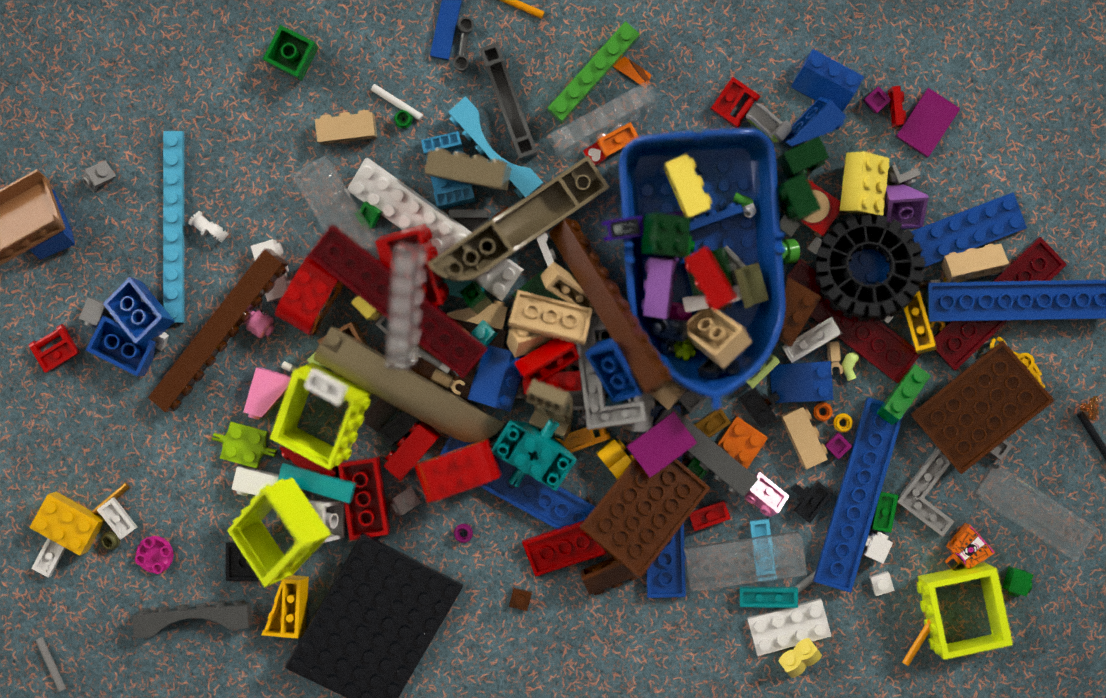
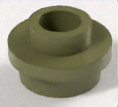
M107 531L101 538V544L105 549L113 550L119 547L120 539L115 532Z

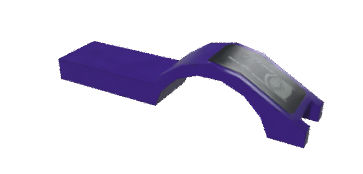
M682 211L663 213L683 217ZM644 215L601 222L602 226L607 225L609 237H604V241L643 236Z

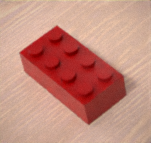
M375 456L343 461L338 466L340 479L356 483L352 502H344L349 540L358 539L362 532L370 537L388 535L391 532L380 457Z

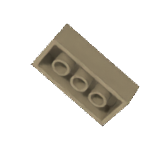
M435 148V151H428L424 172L427 175L504 191L508 189L512 168L507 166V163L503 160L492 159V162H489L488 159L482 156L473 155V158H469V155H466V153L454 151L453 155L450 154L451 152L441 148Z

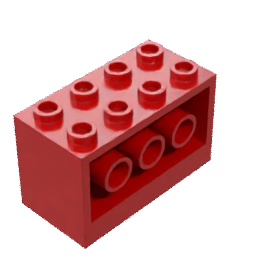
M426 223L382 235L374 241L380 261L435 306L442 305L449 294L447 283L443 284L442 276L435 273L427 264L438 256L436 247L432 246L430 240L433 238L430 228L426 227Z

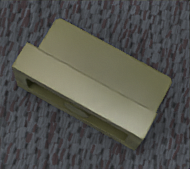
M759 263L734 270L745 308L768 301L769 297Z

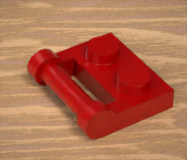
M732 77L710 110L729 122L733 127L739 129L742 119L754 102L759 100L760 96ZM744 94L747 95L748 99L735 117L730 115Z
M63 324L57 326L56 330L40 340L29 343V348L45 373H49L80 354ZM61 336L62 341L44 352L41 351V347Z

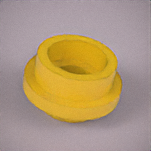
M841 413L835 416L833 426L837 431L844 433L852 428L853 421L848 414ZM844 419L846 421L845 426H840V420Z

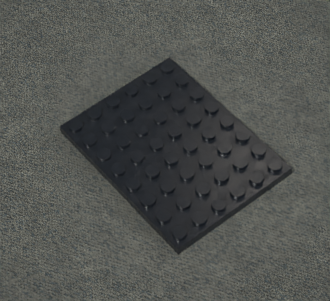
M362 532L285 664V668L346 698H399L463 588V584Z

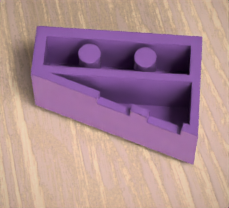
M655 255L650 257V260H647L645 270L648 272V277L643 285V291H646L645 299H642L641 310H644L643 316L661 319L670 317L674 296L673 285L677 279L675 268L676 263H680V258Z

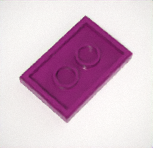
M927 88L895 137L928 158L960 108L930 88Z
M673 411L628 444L627 448L651 478L697 444V442Z

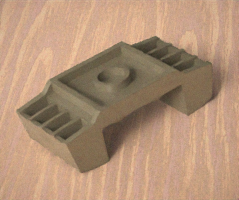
M533 379L527 391L526 401L535 405V411L528 423L542 430L548 419L552 418L553 423L554 421L559 423V427H557L552 436L565 441L571 432L573 397L570 396L569 392H564L561 389Z

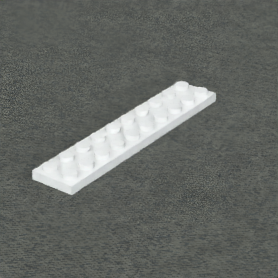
M369 158L364 159L347 188V191L361 201H367L369 204L380 209L382 216L402 230L426 223V227L430 228L433 238L430 240L432 246L436 247L438 256L472 233ZM506 258L472 280H475L481 287L503 301L524 269L509 258Z

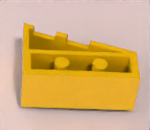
M292 575L281 580L274 599L275 603L268 615L266 627L261 635L297 639L303 635L307 626L309 576Z

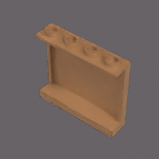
M38 169L0 190V266L66 229L50 182Z

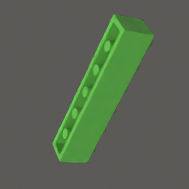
M625 21L548 107V112L563 124L636 43L640 34Z

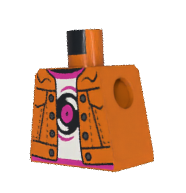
M964 523L946 545V548L952 555L944 562L952 570L960 563L967 569H970L995 552L971 525Z

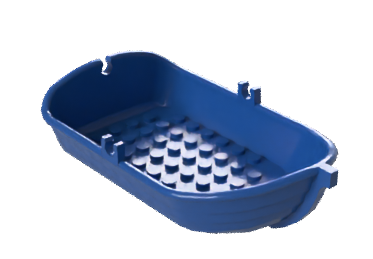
M754 128L702 130V132L697 133L686 131L639 136L624 147L619 159L622 218L643 216L650 213L681 211L663 167L666 162L685 154L689 158H693L696 164L694 171L697 176H701L704 183L702 189L711 198L712 204H710L711 208L708 212L717 210V213L724 210V206L735 203L736 206L740 205L733 202L736 192L751 198L756 208V214L752 218L745 217L744 212H742L741 214L689 232V236H692V241H695L693 253L706 246L711 251L728 246L746 266L759 263L769 297L768 301L754 304L748 308L744 307L743 300L741 299L732 302L731 308L721 311L744 328L752 343L734 359L739 361L741 369L739 373H720L716 379L698 375V368L708 357L696 347L693 349L696 351L695 356H690L688 361H684L683 356L678 359L675 357L676 353L666 354L661 352L659 337L651 335L652 317L643 316L644 310H641L642 299H645L646 291H643V285L648 277V272L645 270L646 262L655 255L641 254L643 236L623 238L627 300L630 311L637 317L640 327L649 336V341L653 348L658 351L659 358L663 364L668 367L672 381L699 395L710 397L712 409H721V397L730 394L742 386L767 361L778 341L784 324L786 304L782 254L785 253V247L782 244L784 232H781L777 166L774 146L766 134ZM703 213L699 215L698 218L702 219L706 217V214ZM680 258V263H676L675 268L677 279L673 285V302L683 304L682 298L693 296L684 258ZM697 310V311H691L692 317H693L699 310Z

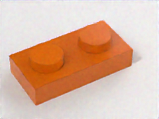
M630 122L599 138L597 143L606 158L620 151L630 141L639 136Z

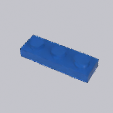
M735 203L726 205L724 210L718 213L717 210L705 213L706 217L699 219L698 216L691 218L690 232L741 214L743 212L741 204L737 206Z

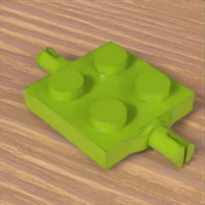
M230 421L228 432L225 436L213 433L215 437H212V441L221 442L223 446L220 459L258 468L264 454L272 457L276 456L274 453H277V449L266 447L268 431Z

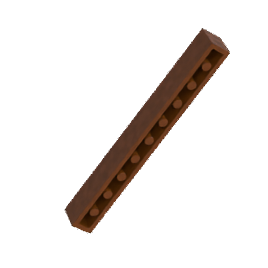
M563 219L549 232L550 237L610 336L617 344L644 392L656 393L672 380L668 367L663 364L659 358L658 351L651 345L649 336L642 330L639 320L630 311L628 302L622 298L618 286L610 278L609 271L603 267L599 255L594 252L590 246L589 239L582 233L580 224L575 220Z
M264 249L148 398L164 412L177 410L182 404L181 400L183 397L188 396L192 392L194 383L203 378L205 369L214 364L216 355L224 351L228 346L227 341L239 332V326L242 322L245 323L251 317L250 312L253 308H257L262 303V297L265 293H269L273 289L276 279L285 274L287 270L285 268L288 263L272 249Z

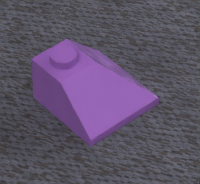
M904 184L887 185L883 216H887V222L892 223L893 220L902 224L901 229L923 227L929 197L927 194Z

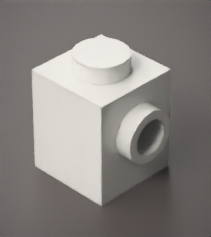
M879 531L877 534L871 532L867 537L863 554L884 563L893 542L888 540L889 536Z

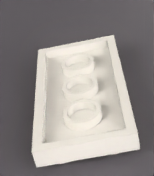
M821 598L800 603L798 608H782L747 618L757 656L794 647L806 638L816 641L831 637Z

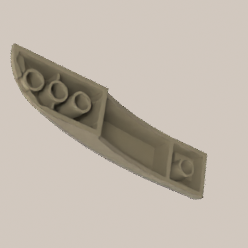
M586 156L427 264L435 273L446 279L455 281L474 279L610 187L590 157Z
M336 327L330 328L322 344H319L315 352L314 360L396 408L457 440L479 442L495 435L505 424L441 385L404 367Z

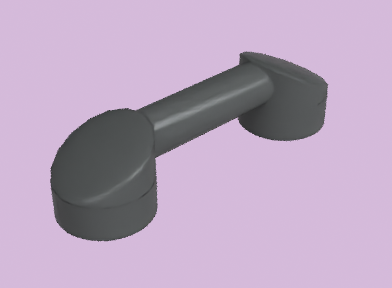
M470 17L461 18L458 24L461 37L458 56L455 57L453 66L457 71H465L469 65V60L466 57L468 35L474 28V22Z

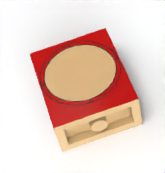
M808 180L821 209L798 221L814 231L813 234L820 238L824 236L839 214L840 201Z

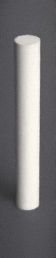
M376 84L372 86L371 91L399 109L407 111L418 121L423 117L422 113Z

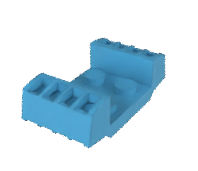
M459 131L421 140L426 160L428 151H435V148L445 149L453 155L454 151L464 153ZM431 176L436 205L440 210L476 202L472 184Z

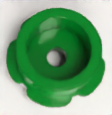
M400 110L395 114L394 121H396L397 127L408 128L411 126L413 116L407 111Z

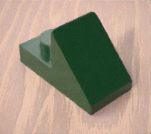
M475 280L460 291L468 306L476 314L481 313L492 304V301Z

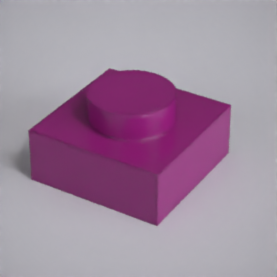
M878 86L863 101L877 114L891 99Z
M839 432L824 444L838 460L852 447Z

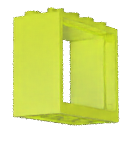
M313 362L293 370L270 439L328 470L339 466L343 461H347L352 454L351 447L358 438V428L364 422L365 417L363 415L371 403V393ZM314 368L348 386L343 400L350 404L334 446L297 428L310 391L305 388V384L310 371Z
M293 477L287 480L280 479L275 484H267L264 488L260 489V493L250 500L249 506L241 510L242 514L233 520V524L227 530L264 587L292 576L331 535ZM273 507L297 541L285 556L262 523L264 517Z
M982 562L970 569L963 566L953 570L949 569L917 576L916 588L922 596L920 607L926 615L924 625L925 623L927 624L928 619L931 622L929 624L930 638H928V643L930 644V649H933L941 658L945 660L1013 645L997 568ZM980 578L992 634L947 644L935 588Z

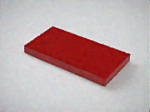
M583 521L522 540L535 577L605 555L607 551L579 528Z

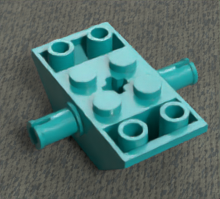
M549 418L542 430L526 422L515 420L508 422L491 450L494 455L516 467V470L508 480L511 485L515 482L514 486L519 487L525 475L528 474L557 491L577 461L561 442L551 437L557 427H559L557 421L553 423V419Z

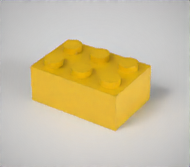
M53 492L47 494L29 528L81 556L89 551L105 520L102 516L92 513L91 510L66 496Z

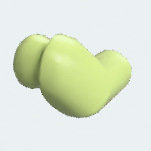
M856 352L848 353L841 364L847 381L856 378L853 370L854 365L859 360V355Z

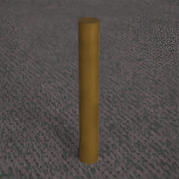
M125 482L91 512L99 515L98 508L113 497L117 500L130 489V486Z

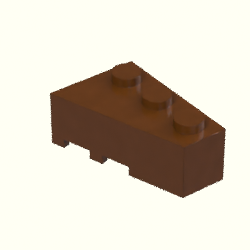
M784 277L786 309L784 324L778 341L788 347H792L821 296L791 278Z

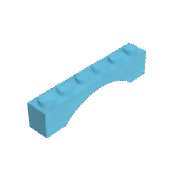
M466 96L448 111L451 116L449 120L455 127L460 126L464 130L462 134L468 141L473 140L477 144L475 149L482 156L486 154L489 162H492V159L503 160L507 163V166L512 168L509 183L513 184L515 187L513 191L520 199L522 197L526 198L543 185L541 179L531 168L510 163L491 148L482 133L479 111Z

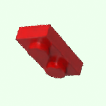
M893 86L888 90V94L891 99L889 102L892 128L904 125L906 111L903 110L902 106L904 92L901 91V86Z
M724 500L693 510L689 515L694 531L731 519Z

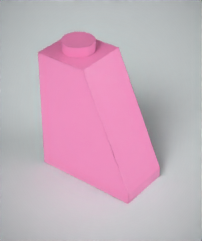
M261 367L256 368L243 412L248 413V417L258 420L260 417L267 416L285 395L291 376Z

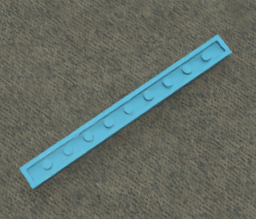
M163 131V307L175 320L174 323H184V132Z

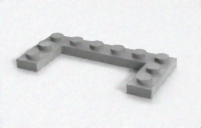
M593 311L585 345L577 344L587 429L593 430L647 422L644 402L605 407L602 383L585 355L597 342L595 332L607 330L596 311Z
M1004 440L989 453L1002 461L1013 445ZM936 447L899 495L897 503L943 537L954 521L924 499L951 464L939 448Z

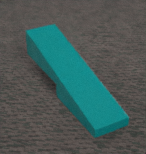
M282 463L278 481L293 477L300 489L342 502H352L356 487L355 482Z

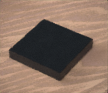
M226 542V581H260L236 543Z

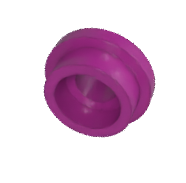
M459 524L454 530L455 539L461 543L470 541L473 536V530L468 524ZM466 530L467 535L461 536L460 531Z

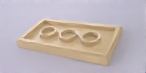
M518 290L508 326L585 345L593 309Z

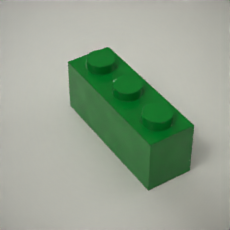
M916 364L913 365L895 386L876 414L891 425L898 422L931 375Z

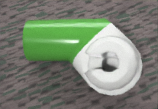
M736 192L733 202L742 205L745 217L752 218L756 214L753 200Z

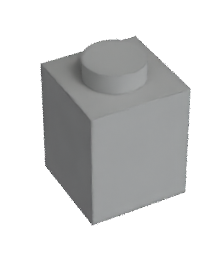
M88 297L79 319L85 321V325L96 328L103 316L107 317L109 311L103 305V301Z

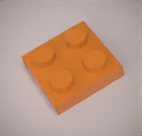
M735 416L717 445L747 469L768 437Z

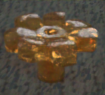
M1093 396V398H1090L1089 404L1081 403L1080 411H1088V419L1096 420V415L1099 414V397Z

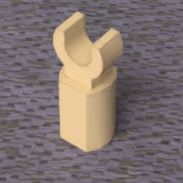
M839 341L826 343L828 361H831V372L834 367H837L838 374H842L843 367L839 364L841 360Z
M437 368L430 379L447 389L450 387L458 395L461 392L456 390V385L461 384L465 386L466 384L462 380H453L454 377Z

